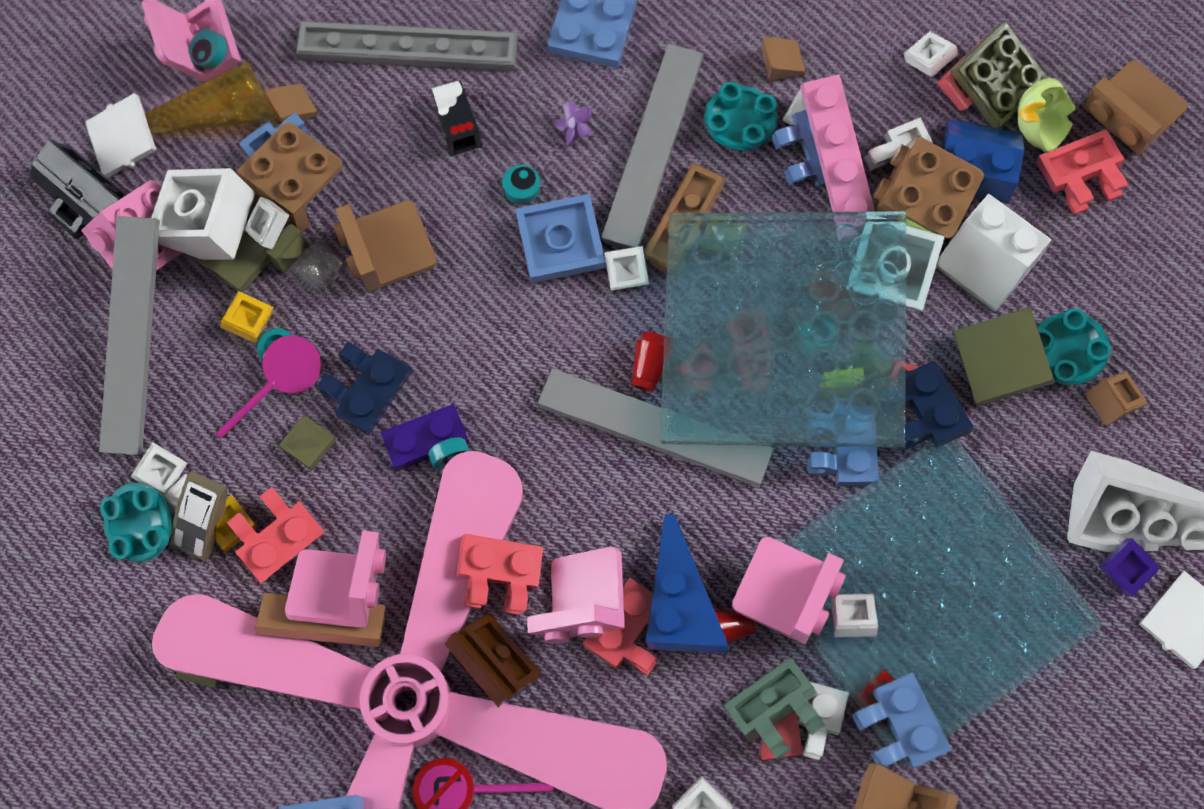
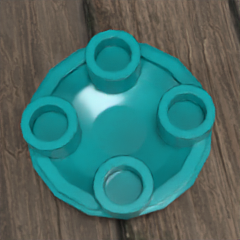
M727 82L720 87V91L714 94L706 105L704 121L707 131L716 142L728 149L740 151L757 149L767 143L777 129V102L772 95L764 94L753 87L741 86L735 82Z
M1071 308L1066 312H1060L1047 317L1037 326L1056 383L1061 385H1080L1093 380L1105 368L1111 353L1109 339L1103 327L1093 318L1087 316L1084 311L1078 308Z
M128 483L117 489L112 496L104 498L101 502L100 513L104 519V532L109 542L110 554L114 558L127 559L131 562H147L160 555L167 546L172 532V514L166 499L156 488L145 483Z

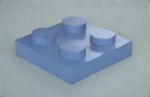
M561 0L547 45L548 53L619 69L636 9V0Z
M590 194L515 209L531 284L606 268Z

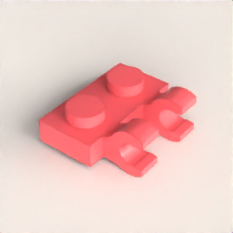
M1107 129L1039 155L1036 161L1052 192L1065 191L1068 206L1074 215L1088 210L1089 206L1087 203L1094 199L1084 181L1098 176L1101 191L1108 202L1123 195L1121 189L1128 186L1124 175L1118 169L1122 166L1125 158Z
M273 487L269 488L259 497L277 519L261 532L257 533L240 512L227 522L244 543L235 553L260 583L325 533L300 501L289 508Z
M471 534L462 535L456 576L468 578L464 607L480 609L481 605L486 606L488 581L507 584L503 613L520 615L521 612H526L528 601L527 588L535 589L539 587L543 547Z
M629 577L623 586L625 628L603 632L601 637L586 638L583 646L615 669H618L625 660L648 676L657 664V661H655L657 658L635 644L649 625L653 593Z

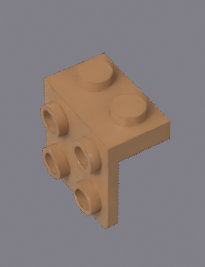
M1138 61L1127 63L1110 81L1103 77L1093 87L1083 106L1084 110L1139 156L1179 119L1188 108L1187 102Z
M287 122L247 159L236 172L255 192L251 206L255 207L260 197L271 200L289 214L283 229L292 224L303 232L309 226L305 206L342 170V161L295 124Z
M917 136L906 146L901 144L894 153L890 164L895 167L889 179L884 177L873 195V198L878 200L874 207L875 213L886 218L896 212L935 234L945 236L944 239H949L955 235L984 178V174L976 166Z
M406 200L357 219L354 217L350 204L335 208L340 221L333 225L341 247L349 245L352 256L346 257L347 264L353 279L362 278L367 293L430 270L436 266V256L414 202Z
M871 763L868 765L865 776L861 781L854 809H956L959 797L950 792L916 785L880 764Z

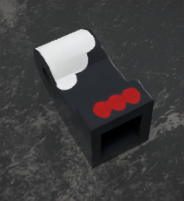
M461 80L431 88L450 156L481 148L480 131L472 114ZM470 136L465 142H455V140Z

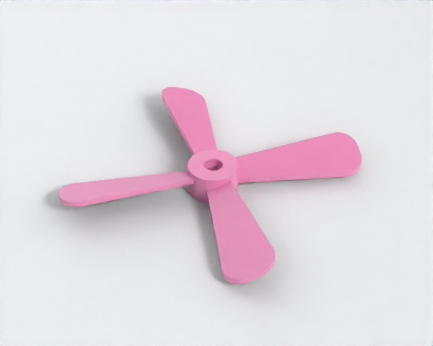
M467 451L460 453L449 460L444 467L400 654L390 656L371 668L309 640L257 635V617L201 594L188 595L172 603L164 612L153 634V653L156 659L170 670L361 710L366 724L375 735L346 796L356 794L363 797L364 809H400L413 749L425 746L439 736L540 782L549 784L600 809H651L659 797L666 774L667 760L664 749L654 736L645 731L506 703L497 707L491 700L451 692L449 684L442 675V671L451 654L444 644L455 632L459 633L462 630L472 609L471 607H464L468 578L456 576L461 536L471 534L504 540L523 499L522 483L514 468L505 461L482 452ZM405 691L415 692L417 694L416 705L409 711L397 710L396 701L398 696Z

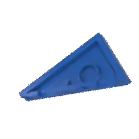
M665 514L646 638L647 646L653 650L728 653L729 646L676 516L675 514Z

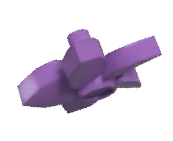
M566 101L564 105L565 117L559 119L553 125L560 130H567V146L574 144L578 134L583 137L592 136L591 130L586 124L591 118L592 108H578L571 101Z

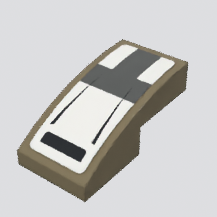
M191 470L186 477L178 500L170 545L203 561L207 560L214 551L216 524L225 515L226 486Z

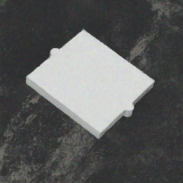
M135 93L114 105L108 104L106 110L85 121L101 173L107 178L126 167L133 168L135 162L156 151L139 95Z
M1183 571L1139 625L1162 643L1164 651H1172L1193 670L1204 659V586Z

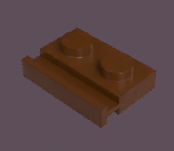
M490 613L467 625L459 633L455 632L444 644L497 707L501 706L507 699L510 700L535 684L542 675Z

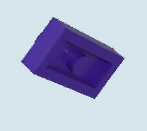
M455 404L380 432L396 472L430 459L428 455L430 449L444 440L460 437L465 439L467 444L470 443Z

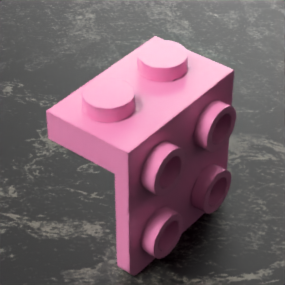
M157 0L142 1L145 13L144 21L150 29L154 41V52L163 64L209 84L242 62L222 1L206 0L185 15ZM203 29H210L222 35L226 41L227 51L225 58L220 65L213 69H205L195 64L189 55V45L192 38Z
M149 180L102 210L81 230L88 238L92 248L101 254L112 269L117 216L151 218L162 188L158 182ZM158 244L156 271L182 252Z
M362 531L358 554L310 549L300 551L285 606L286 617L296 621L366 628L370 608H376L378 603L379 583L376 582L377 574L384 573L386 550L379 549V532Z
M764 537L760 541L732 602V608L735 612L806 644L811 633L820 635L829 612L822 608L828 595L836 598L846 577L845 574L839 572L844 560L828 553L823 562L771 537Z
M606 547L553 560L551 564L552 612L527 617L529 634L544 637L545 643L562 644L569 642V638L578 636L582 638L601 637L603 632L625 628L622 554L618 548Z

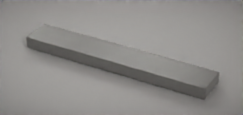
M300 21L295 54L298 60L515 71L518 35L517 32Z
M668 43L602 233L601 243L621 249L640 246L703 61V53Z
M117 216L99 447V452L142 455L160 226V220L155 218Z
M553 368L538 401V407L759 488L774 450L772 447Z

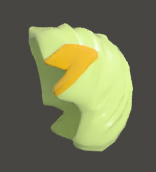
M1046 78L1036 82L1025 91L1018 106V125L1020 131L1028 143H1031L1034 148H1038L1044 153L1057 149L1065 140L1073 125L1069 121L1068 115L1076 109L1067 91L1057 79Z

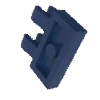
M347 342L339 353L343 357L341 361L361 374L350 389L329 374L323 376L317 387L321 389L320 393L323 396L339 404L335 410L338 418L369 436L412 371L410 367L380 349H377L371 358L360 348Z
M935 360L899 376L898 384L900 387L890 388L880 394L882 401L879 402V405L886 417L908 406H912L919 420L907 422L899 427L901 434L897 437L905 450L928 439H931L935 448H938L972 432L973 425Z

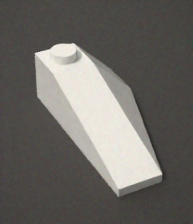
M1090 451L1073 487L1067 534L1069 543L1104 552H1113L1126 538H1133L1140 547H1143L1144 551H1158L1159 546H1183L1185 550H1204V492L1130 461Z

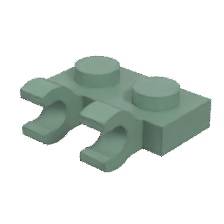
M792 657L723 705L746 739L751 742L760 735L777 760L791 751L774 727V724L794 711L811 735L825 727L818 713L808 701L818 693Z

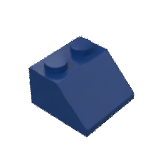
M948 118L942 149L983 171L984 178L975 196L985 198L989 193L998 201L1009 203L1019 182L1024 154L1022 133Z

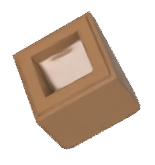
M775 37L762 38L761 53L769 82L806 74L797 40Z
M301 83L264 91L270 106L281 124L294 113L303 122L318 115L317 109Z
M1126 371L1102 380L1086 393V398L1106 426L1117 422L1148 404Z

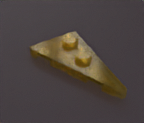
M249 62L144 113L151 133L270 122L277 119Z

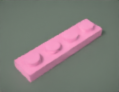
M840 74L805 82L800 88L837 231L842 233L865 227L868 216L876 218L877 216Z

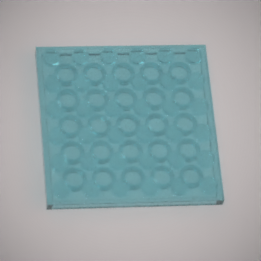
M906 211L669 213L660 426L661 444L905 448Z
M957 439L938 448H935L932 442L784 543L823 562L828 553L843 559L844 561L839 572L845 574L846 577L838 595L874 594L878 623L877 636L835 637L831 609L832 596L828 595L822 608L829 612L820 635L811 633L808 642L840 686L849 694L848 697L856 708L861 710L869 706L864 690L866 687L872 684L877 689L888 684L885 679L880 684L876 681V678L884 671L893 680L913 672L946 738L1103 626ZM873 691L867 695L874 704L878 703ZM880 721L870 726L885 747L897 742L888 722L884 724ZM905 758L896 762L901 770L909 766Z

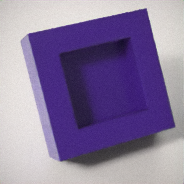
M1126 538L1098 566L1129 597H1133L1161 569L1133 538Z

